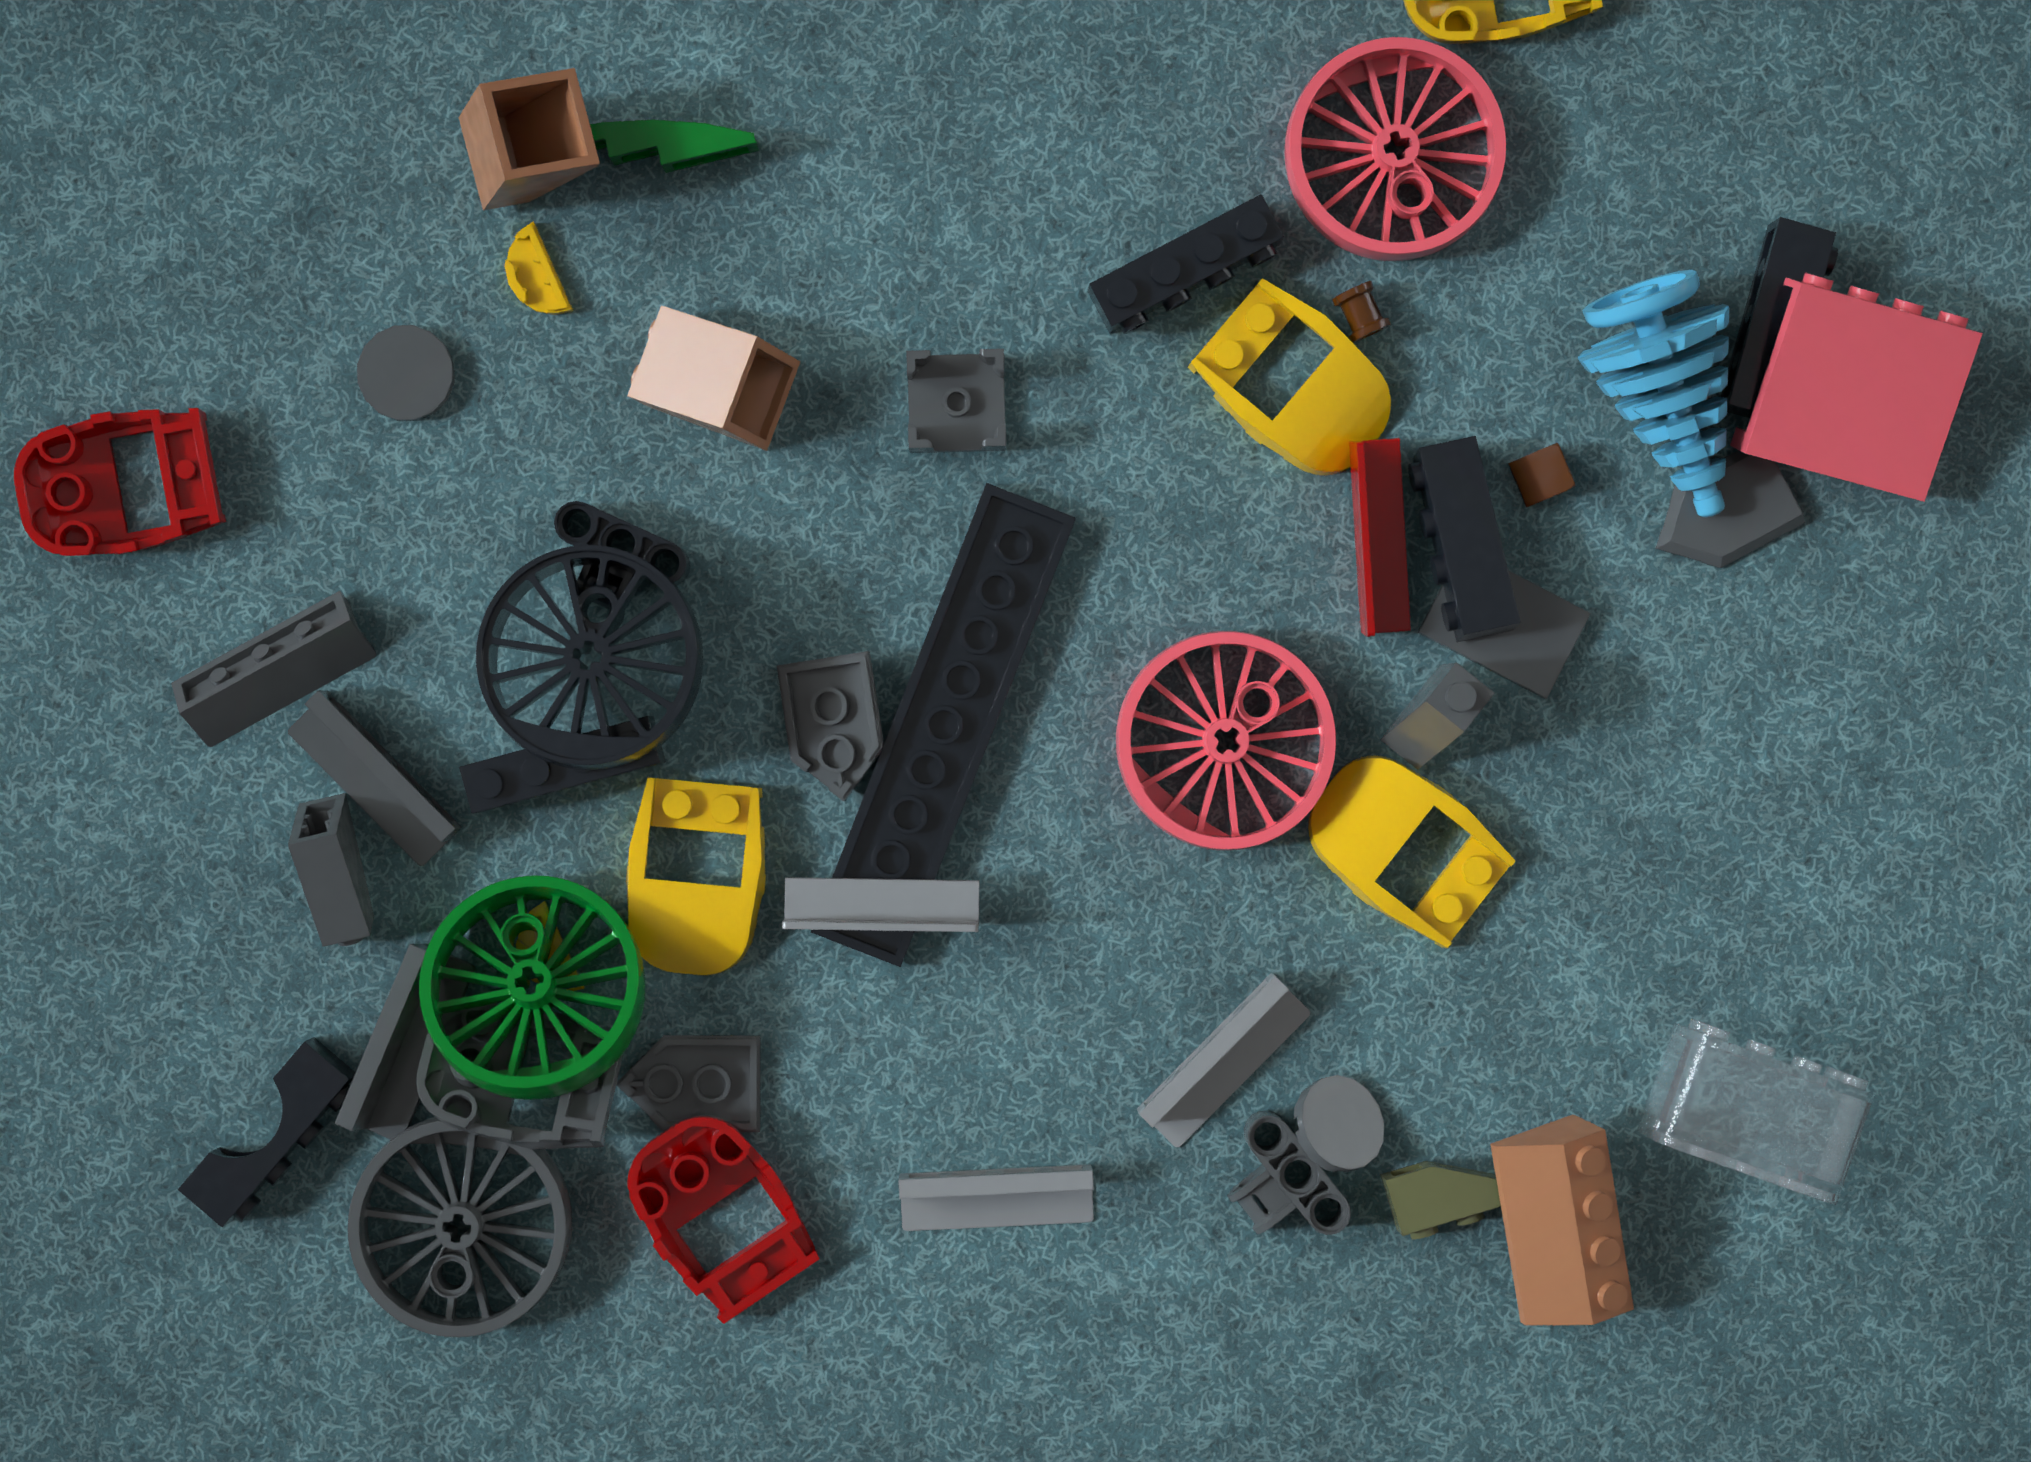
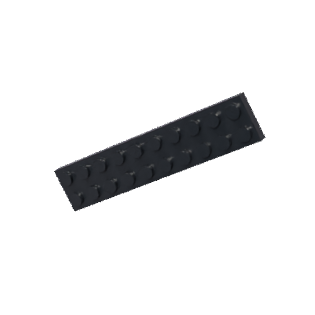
M986 483L832 878H936L1076 520L1075 517ZM811 930V933L898 967L902 965L915 932Z

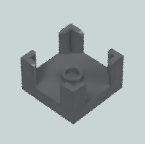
M1004 348L980 349L979 354L931 355L930 350L906 351L909 405L908 442L910 453L1006 451Z

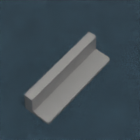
M786 877L782 929L979 932V880Z
M1270 973L1137 1108L1139 1115L1152 1128L1155 1127L1173 1146L1180 1147L1310 1016L1309 1009L1274 974Z
M1088 1164L901 1173L899 1175V1199H901L902 1228L904 1231L1092 1222L1094 1219L1092 1166Z

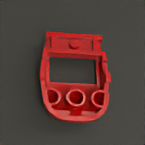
M188 408L189 413H164L159 409L138 410V412L112 413L108 411L90 415L91 419L70 426L63 424L30 439L19 453L14 467V485L20 517L29 537L44 550L63 556L122 554L159 547L225 523L226 517L222 513L205 422L207 421L206 413L199 408ZM153 432L171 525L128 533L111 439Z
M697 1116L682 1120L649 1141L634 1158L627 1180L629 1197L640 1221L644 1220L654 1240L653 1247L662 1260H667L683 1277V1282L696 1296L703 1293L719 1309L717 1318L723 1324L820 1259L787 1187L765 1159L729 1122L711 1116ZM756 1177L785 1218V1221L706 1273L677 1229Z

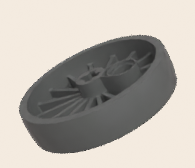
M436 1117L421 1121L402 1131L375 1154L357 1183L348 1215V1242L353 1264L361 1282L372 1298L387 1313L403 1324L428 1334L444 1337H469L492 1332L509 1325L529 1312L546 1295L558 1278L566 1261L572 1236V1208L567 1186L560 1170L545 1149H528L450 1127ZM410 1144L436 1145L449 1196L411 1149ZM446 1144L467 1146L461 1196ZM477 1147L499 1151L474 1196L470 1199ZM397 1152L403 1155L439 1203L384 1172L385 1166ZM507 1153L522 1156L531 1164V1166L479 1205L480 1199ZM535 1171L548 1192L547 1196L485 1212L487 1208ZM376 1182H380L434 1214L372 1207L370 1200ZM551 1203L554 1229L490 1222L488 1220ZM459 1214L463 1215V1222L465 1224L471 1225V1228L462 1236L458 1235L457 1226L450 1225V1222ZM368 1217L432 1224L435 1226L372 1243L369 1239ZM490 1232L554 1240L548 1264H544ZM436 1235L437 1238L389 1276H384L373 1252ZM485 1243L540 1273L541 1278L536 1286L529 1293H523ZM442 1244L443 1247L433 1262L429 1274L414 1301H409L392 1286V1282ZM476 1251L515 1299L514 1304L498 1312L491 1310ZM454 1261L461 1264L466 1272L465 1282L461 1285L448 1283L442 1274L444 1263ZM474 1284L482 1316L457 1317L458 1297L465 1294ZM430 1287L439 1296L448 1298L446 1316L430 1312L421 1307V1303Z

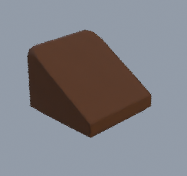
M1558 443L1508 463L1526 508L1576 487Z

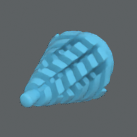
M1683 270L1632 284L1588 304L1582 311L1586 322L1595 328L1612 327L1632 321L1635 327L1592 345L1591 349L1583 351L1578 356V360L1586 371L1590 373L1597 371L1600 373L1609 372L1601 375L1596 384L1609 397L1617 395L1626 396L1615 404L1616 410L1623 419L1629 421L1642 417L1647 419L1633 428V432L1642 443L1652 445L1664 440H1671V442L1664 443L1654 450L1652 456L1661 467L1674 468L1683 466L1682 469L1672 474L1670 479L1680 491L1692 490L1694 495L1693 503L1699 516L1712 517L1719 514L1725 508L1722 493L1717 489L1715 482L1725 476L1726 458L1709 459L1708 456L1716 454L1726 446L1727 430L1726 428H1710L1704 431L1699 429L1719 423L1727 416V398L1717 396L1706 399L1709 395L1721 392L1728 385V367L1717 366L1709 368L1712 367L1713 363L1722 361L1728 355V336L1719 335L1713 338L1712 336L1716 335L1717 331L1725 329L1729 324V306L1725 304L1715 306L1713 304L1663 316L1662 311L1682 303L1692 297L1699 289L1700 280L1697 271Z

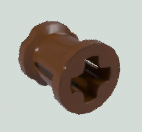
M1372 281L1355 286L1332 299L1334 306H1340L1352 331L1349 338L1353 343L1382 331L1391 325L1389 318H1383L1371 293L1374 288Z

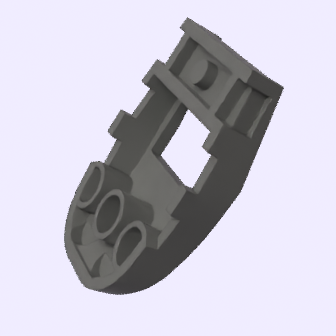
M497 1003L443 1014L441 1019L446 1034L450 1036L497 1006ZM554 1012L581 1055L591 1052L602 1041V1039L569 1017ZM543 1013L546 1038L563 1041L547 1015ZM507 1015L458 1045L456 1050L473 1062ZM534 1016L520 1068L523 1067L530 1036L537 1037ZM521 1019L484 1069L489 1071L508 1070ZM427 1033L419 1062L416 1085L420 1100L426 1109L440 1121L455 1129L528 1149L604 1147L605 1144L604 1136L623 1054L604 1074L578 1090L560 1096L552 1131L508 1125L515 1099L489 1092L461 1076L439 1052L429 1033Z

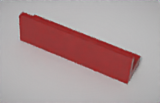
M1400 438L1349 441L1361 633L1367 637H1373L1375 633L1411 631Z

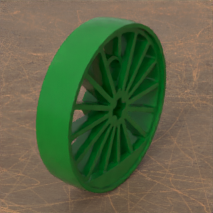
M515 877L491 884L472 894L454 908L440 924L427 947L421 966L419 980L420 1005L426 1028L433 1043L446 1061L465 1079L482 1089L504 1097L523 1100L547 1099L568 1094L593 1082L604 1074L625 1052L637 1031L643 1013L645 971L641 953L629 927L616 910L599 895L582 885L557 877ZM529 900H552L545 929L538 918L528 914L526 903ZM517 903L519 914L507 919L500 929L492 913L500 908ZM570 903L585 909V912L548 960L562 904ZM595 918H600L612 930L611 934L561 965ZM485 919L514 963V966L511 969L463 936L477 922ZM526 930L537 932V940L533 946L524 950L514 948V940L519 933ZM617 944H622L626 965L568 976ZM460 945L507 976V978L445 966L455 946ZM627 977L624 1000L566 990ZM537 978L540 983L535 987L536 993L528 994L526 989L530 987V980ZM443 979L502 989L439 1002L440 985ZM560 1000L617 1010L620 1013L610 1031L607 1032ZM500 1003L450 1036L446 1034L441 1019L443 1014ZM553 1007L602 1039V1041L591 1052L581 1055L551 1008ZM543 1013L547 1015L573 1058L550 1063ZM507 1015L473 1062L456 1050L458 1045ZM534 1016L541 1065L520 1068ZM521 1019L508 1070L489 1071L484 1069Z

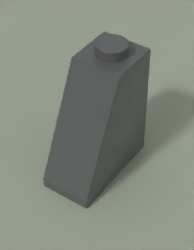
M1457 662L1439 665L1380 741L1418 770L1464 733L1495 693Z
M346 793L299 803L288 847L322 946L325 947L333 944L349 946L356 944L371 935L374 913Z

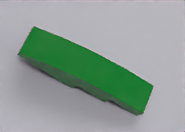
M634 120L590 124L596 150L607 148L609 158L614 165L659 155L665 173L759 151L754 133L706 123Z

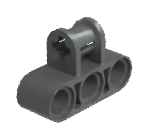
M1268 1110L1252 1114L1245 1123L1243 1129L1244 1138L1262 1165L1230 1190L1227 1194L1231 1202H1238L1254 1222L1252 1229L1256 1234L1267 1231L1295 1208L1301 1212L1309 1224L1319 1233L1332 1235L1341 1232L1348 1225L1351 1217L1350 1206L1345 1197L1322 1168L1309 1159L1300 1146L1295 1134L1279 1115ZM1266 1122L1276 1124L1279 1127V1135L1274 1143L1262 1146L1254 1141V1133L1259 1125ZM1295 1160L1308 1163L1309 1172L1303 1181L1290 1183L1285 1180L1284 1172L1289 1163ZM1255 1194L1266 1208L1262 1209L1252 1195ZM1325 1198L1335 1199L1338 1202V1211L1332 1219L1322 1221L1315 1218L1314 1210L1319 1201Z

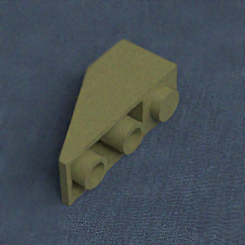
M1423 1161L1380 1174L1396 1229L1402 1236L1410 1234L1411 1239L1432 1236L1439 1232L1438 1225L1456 1220L1457 1225H1468L1485 1218L1484 1211L1501 1207L1496 1175L1493 1173Z

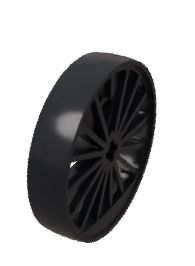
M578 545L557 549L533 559L517 570L501 586L490 602L479 629L476 646V668L479 685L491 714L504 732L519 746L531 754L558 766L579 770H601L626 765L645 757L663 745L679 729L688 716L699 691L703 672V646L700 629L691 606L679 588L660 569L647 560L624 550L599 545ZM599 564L597 586L590 587L580 594L574 567ZM610 565L635 572L620 598L606 588ZM562 570H565L578 634L541 583L542 580ZM644 579L650 580L664 592V596L620 627L624 620L625 609ZM535 587L571 639L568 640L515 606L529 590ZM598 598L609 599L612 611L607 619L599 623L591 622L587 614L589 605ZM669 605L674 606L682 625L680 630L615 645ZM512 613L564 645L565 648L501 639V635ZM685 639L686 662L682 667L616 656ZM499 647L563 657L498 673L497 670ZM592 647H594V650L602 658L600 662H592L590 670H588L587 665L580 661V657L582 654H590ZM615 666L681 675L683 679L675 700L669 702L617 670ZM563 668L508 708L499 683ZM610 675L667 709V713L650 731L644 728L609 679ZM568 679L539 726L514 718ZM601 681L638 731L639 737L611 736L600 687ZM579 683L571 731L551 729L554 721ZM589 684L591 685L602 736L581 734Z

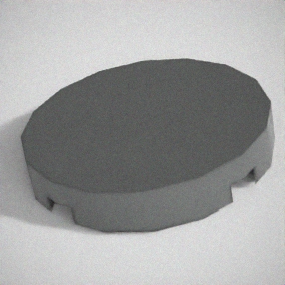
M394 325L376 333L364 346L357 363L358 385L364 399L381 415L397 421H417L435 414L448 401L455 383L454 363L447 346L432 332L414 325Z
M1335 1075L1321 1078L1301 1092L1294 1107V1119L1298 1117L1297 1124L1299 1130L1295 1132L1300 1146L1310 1160L1324 1170L1350 1172L1365 1167L1377 1157L1384 1141V1121L1378 1103L1367 1088L1352 1078Z

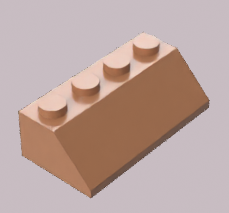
M1572 1114L1491 1143L1520 1322L1524 1325H1595L1634 1310L1605 1129Z

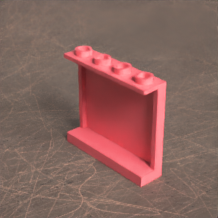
M1805 273L1802 282L1785 278L1783 285L1793 288L1747 429L1736 427L1730 446L1745 454L1925 502L1983 333L1966 328L1968 318L1940 311L1937 320L1921 315L1924 306L1895 298L1893 306L1889 307L1876 303L1879 293L1850 286L1847 295L1832 291L1831 288L1834 281Z

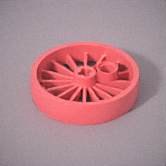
M1389 37L1367 41L1347 49L1326 63L1311 78L1300 94L1291 113L1285 137V166L1289 185L1299 208L1308 221L1319 233L1338 247L1361 257L1381 261H1404L1428 256L1448 247L1464 236L1479 221L1490 206L1498 190L1506 158V133L1502 114L1491 89L1480 74L1469 63L1452 51L1425 40L1407 37ZM1433 68L1406 122L1401 124L1406 72ZM1440 73H1444L1462 88V91L1413 130L1411 126ZM1397 74L1391 125L1377 79ZM1364 82L1368 83L1380 126L1349 87ZM1338 92L1370 132L1315 102ZM1465 98L1471 99L1480 115L1481 121L1421 139L1418 138V136ZM1311 113L1365 143L1302 137L1306 114ZM1483 130L1487 139L1488 156L1425 150L1421 148ZM1392 139L1396 146L1404 145L1406 149L1401 155L1400 160H1397L1394 153L1386 154L1385 152ZM1301 148L1368 155L1305 173ZM1422 160L1484 166L1486 174L1482 188L1478 191ZM1372 164L1323 205H1321L1310 187L1309 182ZM1378 171L1349 228L1342 225L1327 212L1369 176ZM1386 175L1381 240H1375L1360 235L1355 231ZM1428 177L1473 201V206L1462 219L1456 220L1434 193L1432 182ZM1402 184L1414 185L1422 196L1420 205L1416 207L1403 205L1397 197V188ZM1431 205L1448 226V229L1425 238L1419 216ZM1392 214L1401 219H1410L1409 222L1415 241L1389 242Z
M1214 631L1198 634L1171 645L1155 656L1140 671L1131 684L1123 700L1116 729V753L1119 769L1125 786L1136 805L1147 818L1169 835L1185 843L1212 850H1241L1256 847L1270 842L1294 828L1309 814L1323 794L1333 769L1336 752V729L1332 709L1326 693L1312 671L1296 655L1278 643L1258 635L1238 631ZM1221 645L1241 646L1247 649L1228 718L1226 716L1219 651ZM1207 646L1211 648L1219 718L1216 717L1184 658L1185 653ZM1256 651L1264 653L1280 663V667L1267 683L1254 681L1246 684ZM1177 660L1210 723L1155 680V676L1171 661ZM1289 670L1302 684L1305 693L1280 706L1279 695L1273 687L1283 674ZM1151 685L1202 726L1204 730L1137 711L1136 707L1146 687ZM1252 689L1262 690L1269 698V708L1261 717L1250 716L1243 706L1245 695ZM1308 699L1311 700L1318 720L1317 727L1248 734ZM1133 718L1198 736L1202 739L1131 747ZM1230 729H1233L1236 732L1233 741L1238 745L1234 751L1224 749L1221 753L1218 752L1216 747L1219 741L1214 736L1216 731L1228 732ZM1317 734L1320 736L1317 763L1249 744L1252 741ZM1203 747L1201 750L1151 777L1132 758L1133 754ZM1246 751L1313 770L1314 775L1303 796L1296 794L1249 756ZM1207 755V758L1174 798L1156 783ZM1240 758L1295 802V806L1277 821L1272 820ZM1214 761L1199 816H1197L1180 802ZM1232 763L1266 823L1264 828L1243 835L1239 834ZM1222 764H1224L1230 835L1206 822Z

